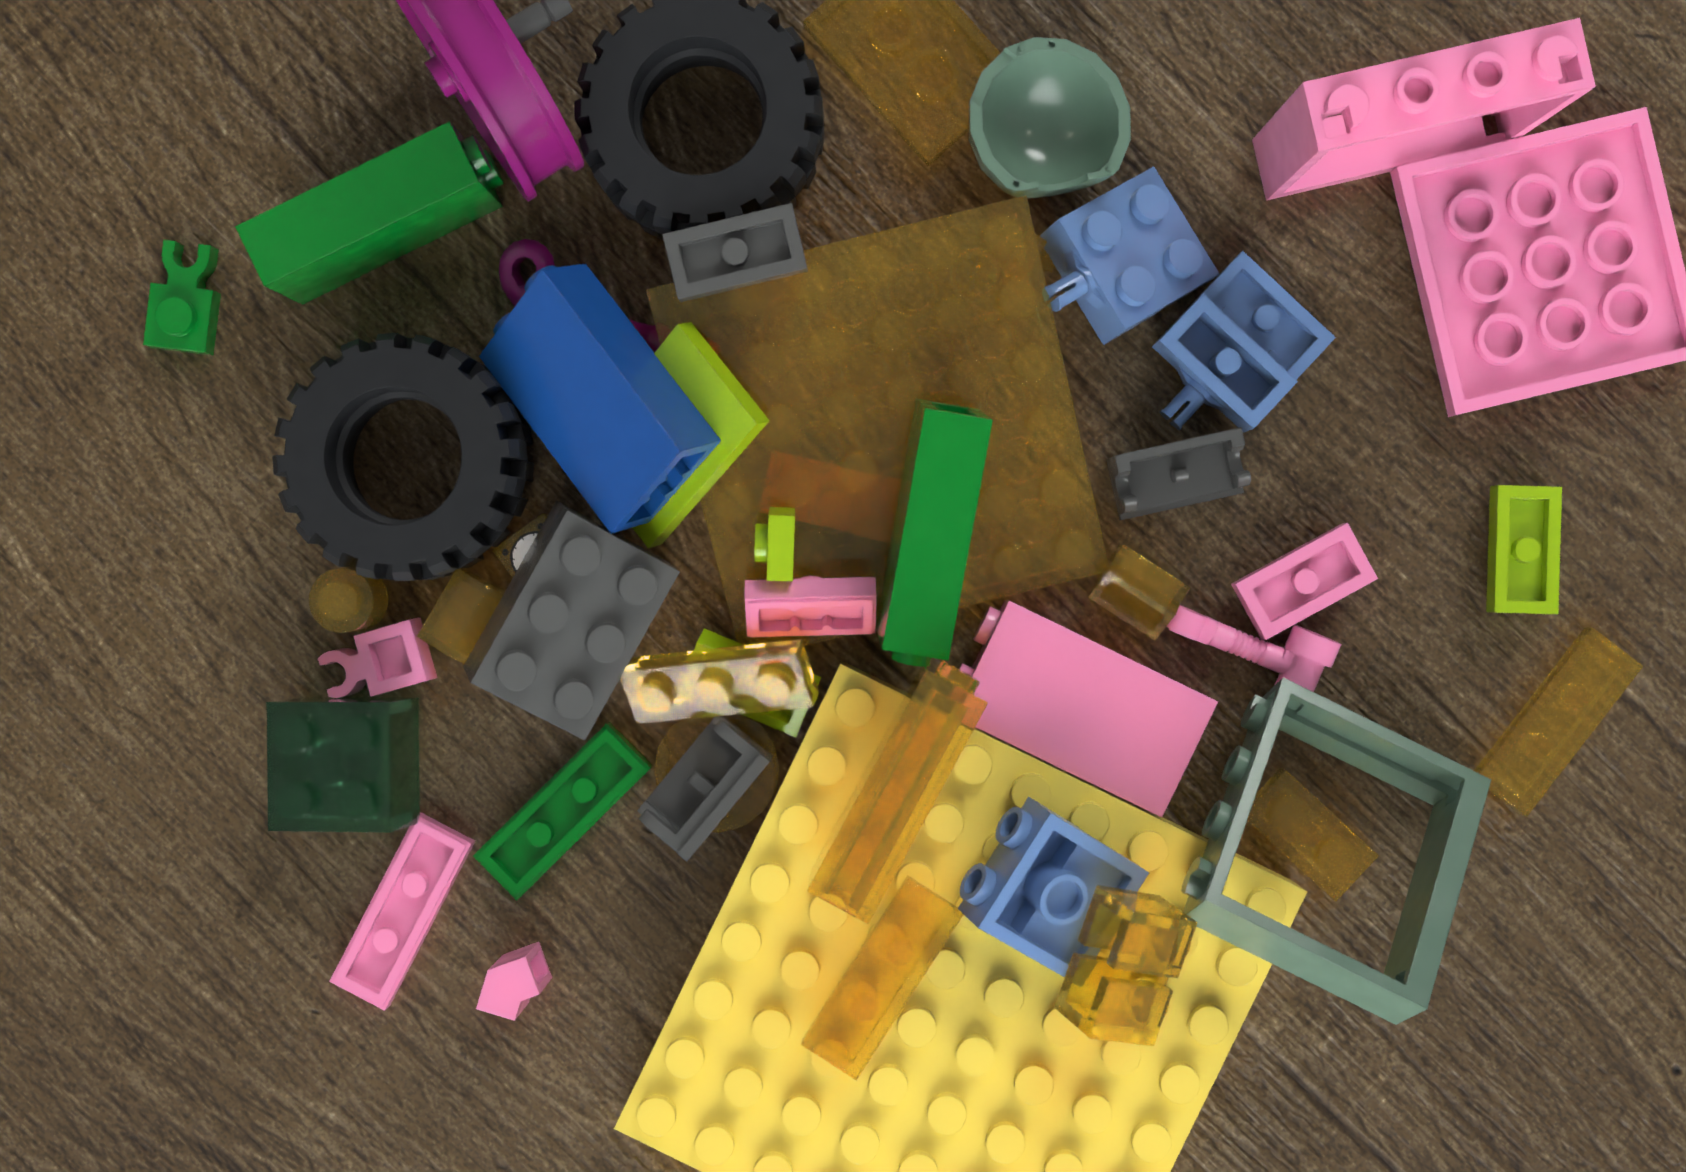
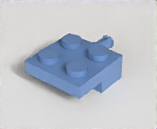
M1155 167L1144 171L1059 218L1038 237L1062 277L1042 289L1044 302L1065 291V293L1050 302L1047 307L1057 312L1076 300L1103 345L1220 275Z
M1241 251L1152 346L1155 351L1177 370L1185 385L1171 402L1160 411V414L1165 420H1168L1185 403L1186 406L1170 422L1173 427L1181 430L1187 420L1205 403L1208 406L1219 409L1238 428L1242 427L1243 433L1252 430L1298 382V377L1336 337L1244 251Z

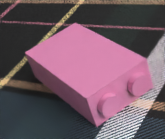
M1004 600L1000 610L989 606L973 638L974 641L982 644L972 668L963 663L960 665L947 691L946 698L955 702L950 711L952 716L1159 817H1163L1218 701L1009 600Z

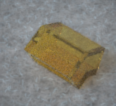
M1121 544L1117 546L1097 577L1088 598L1155 641L1174 618L1180 603L1191 587L1126 545Z
M457 569L417 637L448 657L465 664L505 591L471 571Z

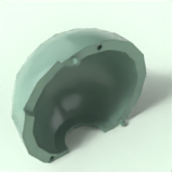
M1033 37L1006 47L981 72L969 102V142L981 170L1002 191L1018 198H1040L1069 193L1108 179L1119 170L1131 141L1130 105L1119 78L1096 53L1067 39Z

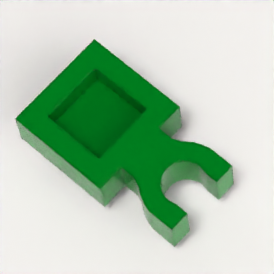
M163 240L161 256L163 265L168 273L167 284L150 283L143 345L157 349L214 355L221 293L205 289L208 278L216 269L219 249L211 245L198 244L197 261L194 265L185 268L182 263L184 245L176 241Z

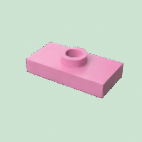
M805 576L793 579V581L745 580L747 637L875 633L876 577L820 578L817 576Z

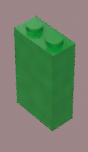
M449 121L235 226L263 285L303 305L503 207L495 188L503 185L504 182L487 149H482L474 135L464 138Z
M917 398L915 401L876 621L882 650L892 651L891 659L902 664L927 667L931 665L932 658L949 661L993 419L980 409Z

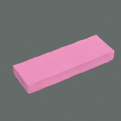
M421 812L416 814L329 982L385 1011L391 1005L475 840Z

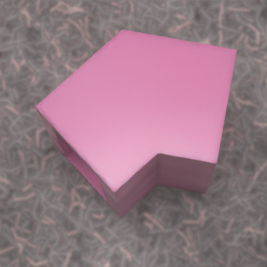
M539 942L503 954L487 970L476 1007L477 1010L515 1021L529 1003L530 998L539 995L552 979V975Z

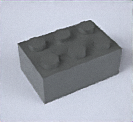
M556 501L463 666L470 683L586 740L680 571L665 559L617 533L610 534L606 527Z

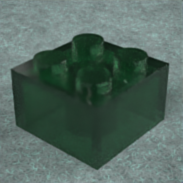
M299 697L266 702L268 831L391 833L418 824L420 816L418 697Z

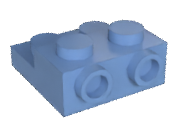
M1028 797L1022 808L1012 807L1000 819L995 834L999 844L986 865L978 863L965 874L960 886V896L963 901L958 910L979 929L1079 985L1149 872L1090 836L1070 821Z

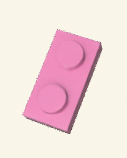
M1342 523L1233 582L1231 585L1261 639L1267 640L1377 580L1378 577L1349 524Z

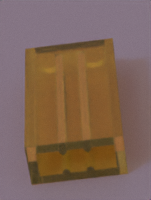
M944 660L940 661L936 671L928 666L920 667L811 869L807 888L809 893L867 924L870 923L988 704L980 694L975 692L980 684V681L976 680L977 678Z

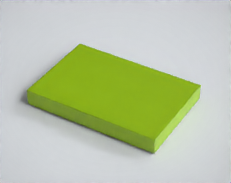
M692 322L677 324L654 354L717 434L721 442L649 523L632 527L647 548L661 545L770 421Z

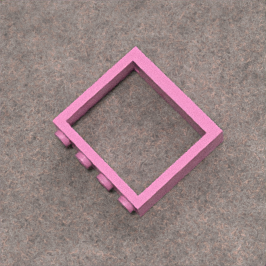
M1580 18L1303 82L1252 139L1266 201L1388 173L1398 166L1522 137L1596 87ZM1491 114V116H1495L1499 133L1486 136L1482 116Z

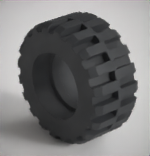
M652 0L654 6L641 13L631 4L617 14L621 27L614 35L603 29L592 44L597 57L593 64L589 62L582 64L577 82L583 94L582 98L574 101L575 122L580 128L582 136L578 139L584 159L590 166L594 174L593 176L614 206L628 220L633 219L641 225L645 232L659 239H662V234L789 203H792L794 209L797 206V195L802 188L809 189L816 174L815 164L818 155H822L825 137L823 97L821 96L819 76L813 59H808L805 54L804 42L794 28H783L780 25L778 12L764 2L759 3L756 8L747 5L746 0ZM699 66H715L728 69L748 80L761 102L762 127L755 145L734 165L711 174L689 175L665 167L649 150L643 133L642 118L651 96L664 81L680 71Z
M399 333L378 334L376 342L371 343L358 338L341 345L342 356L336 360L323 356L309 369L316 378L308 387L296 383L286 399L296 405L291 420L278 418L274 436L286 439L284 455L272 456L273 474L285 477L288 489L281 491L278 496L285 512L297 513L301 522L297 524L295 529L307 544H319L324 549L322 557L338 567L355 569L357 575L373 579L415 581L451 576V572L457 569L470 568L484 559L483 553L491 546L499 547L511 533L507 526L514 516L521 517L528 501L522 498L525 482H533L534 463L528 461L527 446L533 445L529 426L522 423L518 414V408L485 365L457 348L450 347L436 339L417 334L414 338H407ZM398 400L423 401L440 409L455 425L462 452L458 480L448 498L431 514L409 520L393 519L372 509L358 488L353 466L355 446L366 423L379 410Z

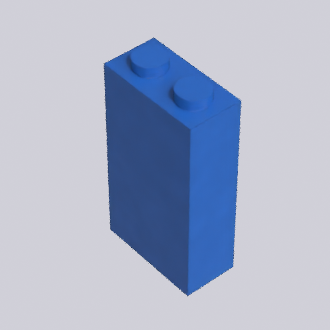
M587 264L562 267L546 266L535 272L527 280L524 286L526 292L514 309L497 322L493 329L495 335L479 357L610 534L649 523L721 440L655 356L653 350Z

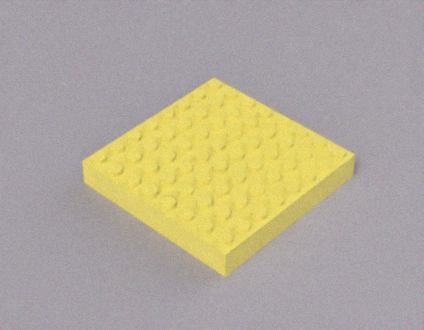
M841 661L614 1129L701 1172H1171L1272 963L1181 919L1189 897L1181 891L1184 878L1193 861L1199 856L1203 857L1209 839L1170 820L1159 817L971 726L926 701ZM1028 797L1070 821L1090 836L1149 872L1079 985L979 929L958 910L963 901L960 896V886L965 874L978 863L986 865L999 844L995 834L1000 819L1012 807L1022 808ZM1236 853L1222 894L1283 925L1291 927L1308 891L1291 879Z

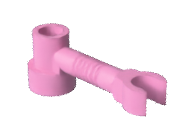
M1176 603L1165 625L1170 631L1225 652L1229 651L1230 654L1234 653L1235 656H1240L1242 659L1246 658L1247 661L1251 660L1252 663H1257L1262 667L1279 673L1275 685L1284 677L1314 692L1324 667L1332 668L1342 645L1328 637L1294 624L1285 646L1280 647L1268 641L1265 642L1263 639L1259 640L1258 637H1253V635H1248L1245 632L1242 633L1241 630H1236V628Z

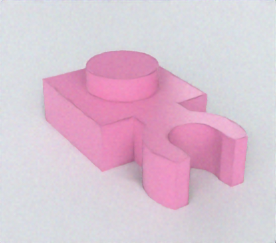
M421 618L409 619L355 635L353 637L357 651L350 648H342L325 652L318 658L319 665L337 662L344 667L346 672V678L342 685L327 689L328 697L341 698L358 693L366 685V682L372 697L437 678Z

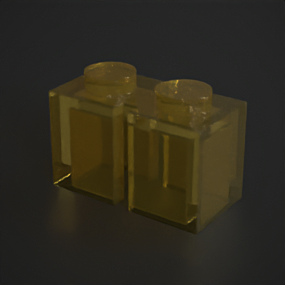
M1097 885L1078 941L1084 946L1111 950L1109 957L1073 953L1054 1008L1090 1039L1154 1046L1173 994V990L1166 985L1169 977H1179L1198 922L1160 895Z

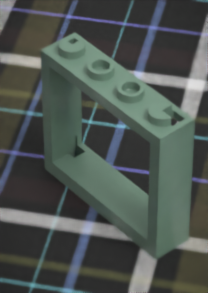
M1283 677L1263 697L1255 694L1243 714L1241 727L1248 731L1243 745H1238L1233 750L1224 767L1221 779L1229 784L1223 801L1218 800L1213 805L1204 822L1202 835L1209 838L1203 857L1199 856L1193 861L1184 878L1181 891L1189 897L1181 919L1397 1025L1428 1008L1491 779ZM1278 730L1433 805L1384 974L1222 894Z

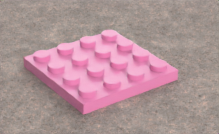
M1647 107L1398 166L1390 172L1448 417L1686 361V271Z

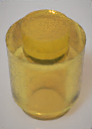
M336 568L323 573L313 583L309 593V608L314 619L323 628L338 633L363 631L372 628L383 618L388 606V593L382 580L357 575L356 570L352 568Z

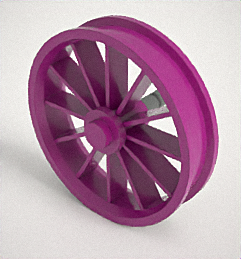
M396 0L431 57L424 64L446 98L453 94L455 95L497 161L528 202L537 196L536 184L565 166H568L574 172L584 167L582 155L565 120L521 46L523 42L551 26V21L557 22L572 13L573 9L568 0H541V3L534 2L505 20L493 0Z

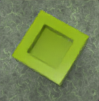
M769 507L768 524H755L754 562L767 563V581H793L795 508Z

